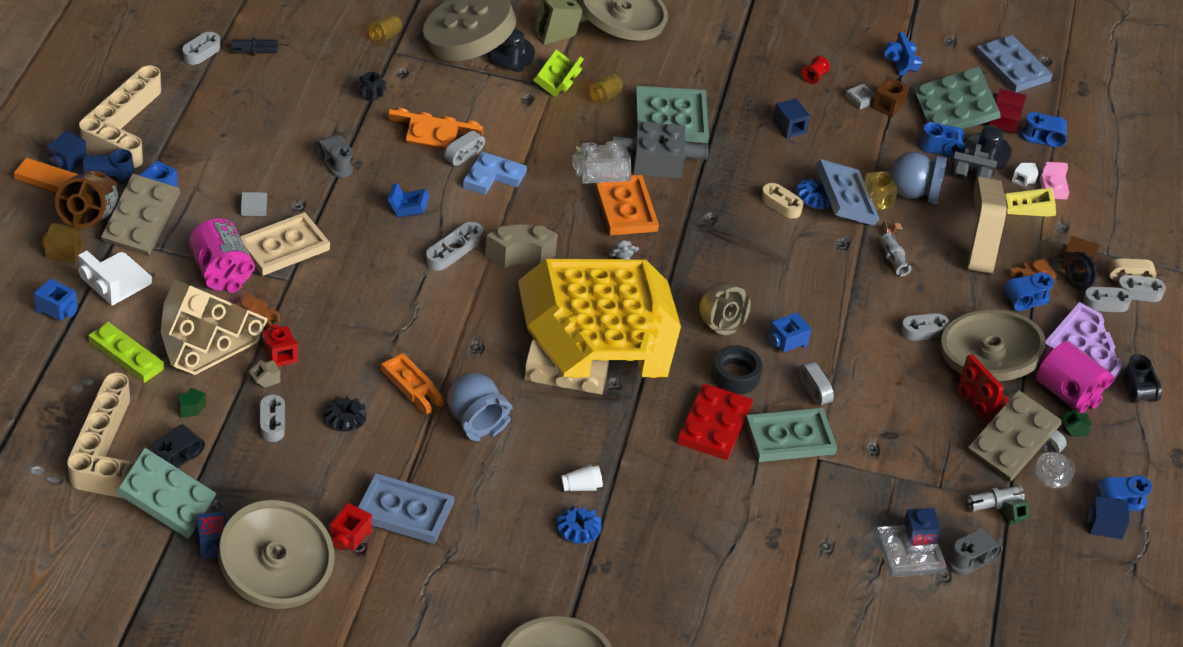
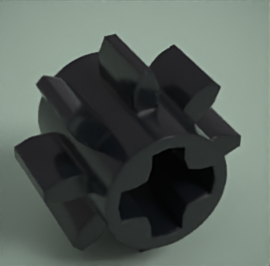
M376 72L365 73L363 76H360L359 82H357V92H362L361 98L367 101L378 100L380 97H383V92L386 91V81H381V75Z

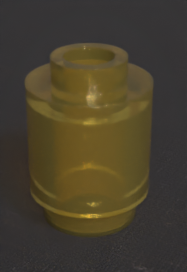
M387 14L370 23L368 28L369 36L376 43L382 44L400 33L402 22L397 15Z
M608 74L590 85V97L596 103L604 104L620 94L623 89V82L619 76Z

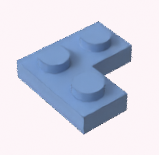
M482 152L465 177L463 188L483 195L487 194L494 181L517 188L526 174L527 166Z

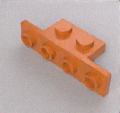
M403 108L388 110V117L391 122L409 125L406 142L409 144L446 150L457 139V134L465 135L470 131H476L481 136L484 134L483 127L475 121L458 122L456 119L448 116H443L441 119L433 117L426 112H419L418 114L409 113L408 110Z

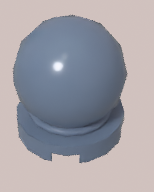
M906 152L891 164L889 169L890 184L898 195L906 199H919L926 195V197H929L928 203L937 205L947 158L937 156V160L932 162L926 155L919 152Z
M464 373L455 379L448 389L446 402L449 411L461 423L462 430L470 440L481 441L480 437L487 434L494 437L510 422L509 413L513 407L506 397L499 393L496 384L487 375Z

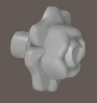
M623 240L615 243L613 250L608 254L617 259H630L639 248L633 246L631 241Z

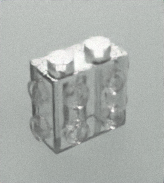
M610 141L606 145H596V143L587 142L583 143L582 146H576V154H572V168L575 169V174L580 177L582 184L631 181V157L624 144Z

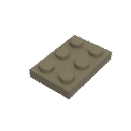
M132 174L101 236L103 242L150 256L181 193L179 188Z
M1018 390L968 447L969 452L1011 482L1061 425V419Z

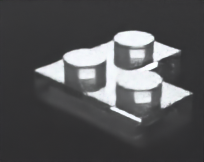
M904 525L877 528L876 536L891 578L944 573L946 564L939 544L911 546Z

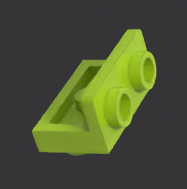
M556 49L533 81L556 97L561 90L565 93L572 85L573 81L570 78L575 79L581 72L580 64L584 59L580 56L574 63Z

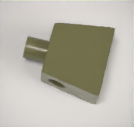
M541 0L533 32L544 45L575 36L579 22H586L588 18L575 0Z

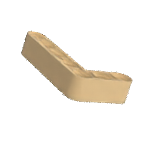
M152 65L140 68L80 121V138L86 140L87 150L98 155H111L115 150L127 149L132 153L134 168L141 166L143 163L141 139L121 128L161 93V74L159 68Z
M977 176L973 194L977 222L967 269L993 274L1007 205L1001 180Z
M112 373L106 376L67 462L70 485L75 489L123 498L116 491L135 462L106 457L130 403L129 380L125 374Z

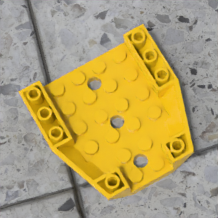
M545 259L518 280L527 330L563 377H590L592 360H638L642 377H668L681 325L668 281L647 260Z

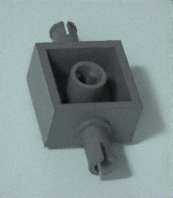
M638 121L634 138L615 136L612 138L611 151L633 153L634 174L681 179L686 158L707 160L708 157L707 144H689L685 141V125Z

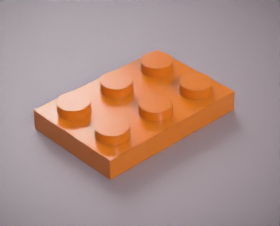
M642 175L595 178L594 187L610 236L658 232L659 223Z

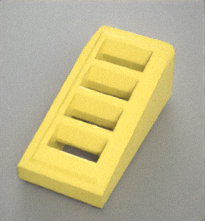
M1052 188L1004 194L1007 214L1056 216V204Z

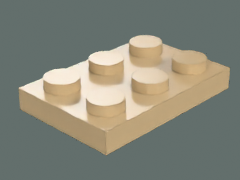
M305 212L241 236L255 267L262 276L330 250V242Z

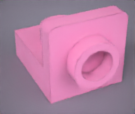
M1044 163L1039 179L1041 188H1052L1054 199H1068L1069 189L1065 177L1068 170L1067 163Z

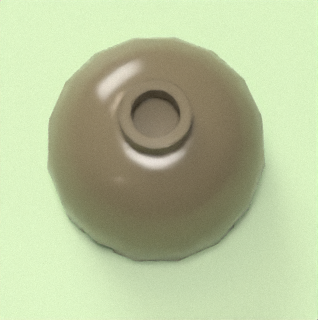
M726 282L709 287L702 295L699 303V313L702 321L718 334L729 335L735 333L737 330L733 328L737 327L740 323L744 324L750 313L751 301L746 296V291L737 285Z

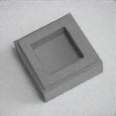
M863 83L847 90L845 97L860 110L873 104L875 93Z
M242 192L241 216H267V193Z

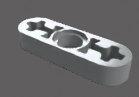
M467 222L434 244L426 252L427 267L435 271L444 270L477 247L483 241V227L476 222ZM458 244L461 247L454 249L449 247V245Z

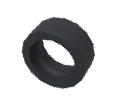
M730 345L721 348L715 354L713 360L712 380L720 389L736 394H746L753 391L759 385L763 368L762 360L755 351L748 347ZM739 364L748 368L752 373L745 376H737L725 371L723 366Z

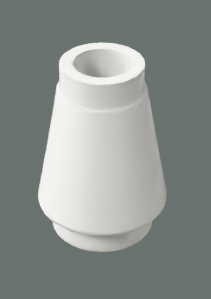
M590 464L566 475H561L564 492L597 491V488L603 487L599 465L592 466Z

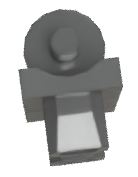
M976 144L975 150L966 148L965 154L955 152L952 167H954L953 177L962 180L966 179L969 170L977 172L976 179L977 176L990 179L994 175L997 161L989 160V153L981 152V144Z

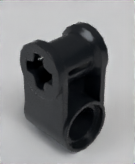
M1142 354L1132 355L1122 376L1131 402L1139 403L1140 400L1160 401L1162 386L1157 379L1152 362Z
M181 424L168 434L157 439L153 443L152 449L154 454L179 468L201 454L205 447V441L186 425Z

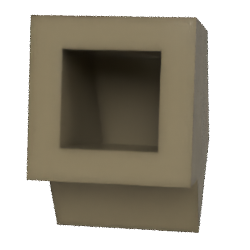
M260 360L249 370L254 380L265 388L281 383L280 370L273 360L266 363Z

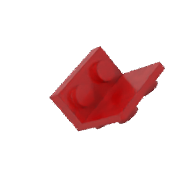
M970 354L966 357L957 391L976 410L977 414L989 424L1010 400L1002 393L1004 388L1001 383L973 354Z

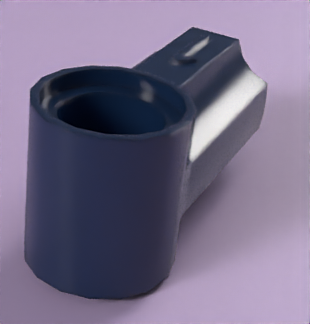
M118 149L113 151L111 155H84L83 171H100L108 176H113L118 182H128L132 174H135L132 153L127 149Z

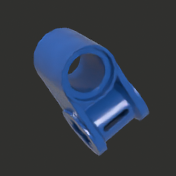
M1038 112L1027 114L1026 127L1021 131L1023 140L1029 143H1039L1052 147H1061L1067 142V122L1064 118L1044 115Z
M929 122L924 125L918 145L926 153L954 158L955 152H965V145L963 143L965 132L960 127Z
M1043 272L1022 278H1014L1004 285L1003 292L1016 311H1024L1028 308L1046 305L1049 302V290L1053 287L1054 279L1051 275Z
M1138 475L1118 478L1107 477L1097 482L1096 490L1098 497L1128 501L1129 511H1140L1147 504L1146 496L1150 494L1152 484L1146 477Z

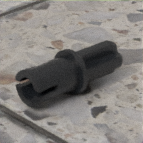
M255 37L253 39H232V54L253 53V56H256V53L278 52V40L255 39Z

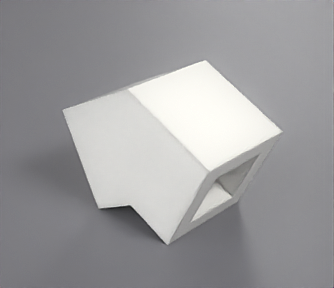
M1020 163L1014 172L1012 182L1022 187H1026L1027 184H1035L1038 176L1036 164Z

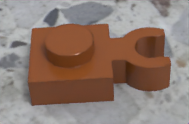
M1044 258L1023 263L1022 268H1012L1008 277L1009 279L1022 278L1043 272L1051 275L1055 281L1056 274Z
M248 293L235 303L239 307L268 318L264 330L272 326L270 320L277 323L280 322L278 311L268 310L266 302Z

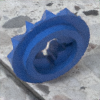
M810 178L808 180H801L796 188V192L805 204L816 209H826L831 206L824 186L820 184L819 180L817 182Z
M573 505L570 510L563 509L562 514L557 520V529L560 535L570 542L578 544L588 543L599 536L601 532V518L596 516L595 510L588 511L585 505L581 509H577ZM576 519L580 520L581 523H584L583 530L578 523H575Z

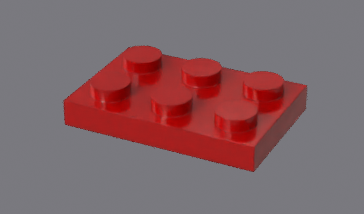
M703 383L680 432L677 444L728 461L744 426L746 415L751 410L753 399Z

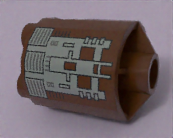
M100 171L83 172L66 180L59 186L55 195V208L59 217L66 224L75 228L90 227L102 221L114 212L118 204L117 183Z

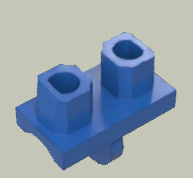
M899 32L896 42H889L884 48L883 54L886 59L894 61L898 74L905 76L908 70L917 72L922 65V59L914 55L916 52L915 43L908 41L905 33Z

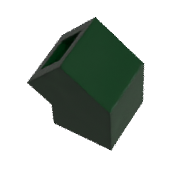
M190 388L187 393L178 394L181 418L198 416L206 406V393Z
M1075 409L1061 416L1071 436H1088L1092 424L1087 413H1079Z
M1017 498L1004 502L1001 514L1008 525L1020 523L1024 519L1030 518L1028 501Z

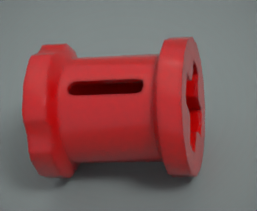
M820 55L814 57L812 63L804 66L801 70L803 79L809 84H816L822 75L829 72L830 63Z

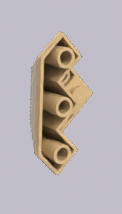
M174 279L164 302L160 333L171 366L196 375L258 343L268 318Z

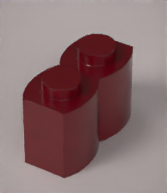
M1000 87L999 93H994L993 98L1000 111L1001 118L990 121L989 126H995L1000 130L1016 134L1027 94Z

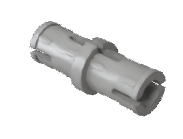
M886 233L882 235L879 242L886 252L885 257L887 261L892 263L897 275L900 277L908 275L911 271V266L905 258L904 249L898 245L893 234Z
M1021 485L1000 490L998 488H991L989 492L968 495L967 503L978 501V503L969 505L968 508L971 512L991 507L993 509H1000L1006 501L1017 498L1024 500V494L1013 495L1022 492L1023 488Z

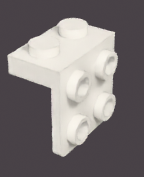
M88 251L78 255V272L80 277L112 306L152 283L151 275L124 252L117 253L101 263Z

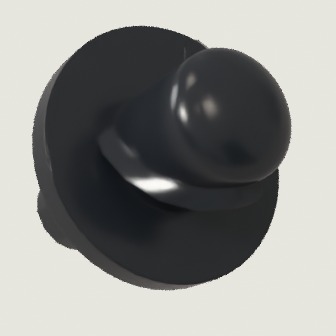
M514 28L511 35L501 45L489 52L490 63L511 69L514 72H521L524 70V67L533 62L535 57L534 46L524 39V34L521 30Z
M986 126L982 128L981 133L968 137L965 142V150L966 148L975 150L976 144H981L980 151L989 153V160L997 161V169L1006 167L1012 150L1008 142L1003 139V132L998 127Z

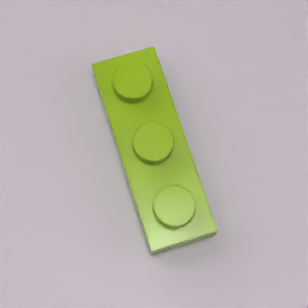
M107 322L88 335L90 344L143 383L164 370V362L110 322Z

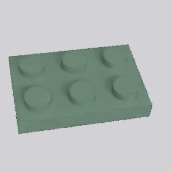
M823 408L746 415L745 423L758 462L836 454L837 445Z
M144 448L116 491L118 495L188 539L197 527V514H204L217 494L146 448Z

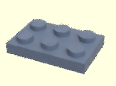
M1013 35L979 45L976 48L975 53L1015 92L1051 81L1053 74Z
M820 159L815 166L835 215L840 218H848L859 223L875 226L879 216L860 171Z
M375 473L358 508L372 514L373 526L435 544L454 504V496Z

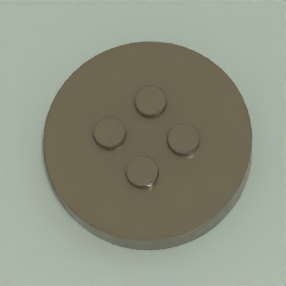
M447 0L428 16L423 27V33L431 52L436 57L447 61L468 60L486 54L501 45L513 32L516 25V15L510 0Z

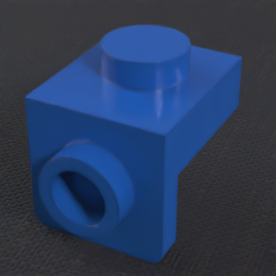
M398 183L392 185L391 191L388 194V204L393 208L397 217L417 215L425 212L429 199L426 189L403 193Z

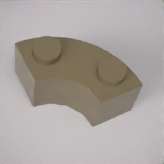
M520 224L501 226L487 235L485 257L503 269L516 264H528L536 267L545 259H552L556 256L558 234L540 225Z

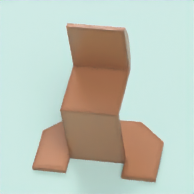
M883 222L881 225L884 234H893L896 229L903 230L900 223H894L892 228H888L886 222Z

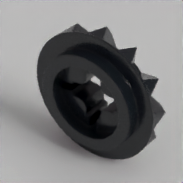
M1086 251L1073 252L1069 254L1065 261L1066 277L1070 284L1079 290H1087L1096 285L1095 279L1099 277L1095 272L1098 266L1092 263L1093 257H1089ZM1080 268H1085V272L1082 273L1078 272L1077 270H1079Z
M348 395L345 399L336 397L333 402H327V406L324 409L326 424L337 431L347 432L356 430L367 419L365 404H360L358 398L349 399ZM350 410V414L344 413V415H341V411Z

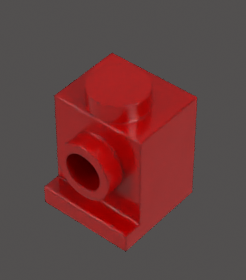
M272 325L266 331H263V348L269 361L273 360L277 367L298 362V343L294 340L288 326ZM288 351V353L277 355V352Z
M347 503L330 524V537L333 545L339 550L348 548L354 551L366 535L369 536L372 533V514Z

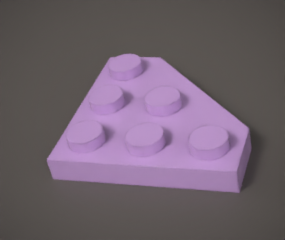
M1080 302L1046 340L1045 350L1049 347L1055 349L1064 341L1072 342L1107 369L1115 379L1121 373L1123 367L1121 359L1117 358L1115 354V345L1109 332H1106L1103 325L1104 319L1102 314Z

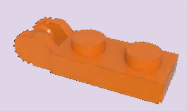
M404 353L381 363V371L415 403L417 409L423 414L430 413L432 408L424 397L425 395H428L430 401L438 408L445 405L444 397L434 386V383Z

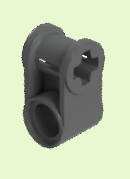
M341 134L316 141V150L319 158L326 164L334 176L345 178L353 173L351 165L353 150L345 142Z
M978 528L955 542V554L950 558L949 568L956 574L968 575L980 567L994 562L1001 554L1003 547L984 528Z

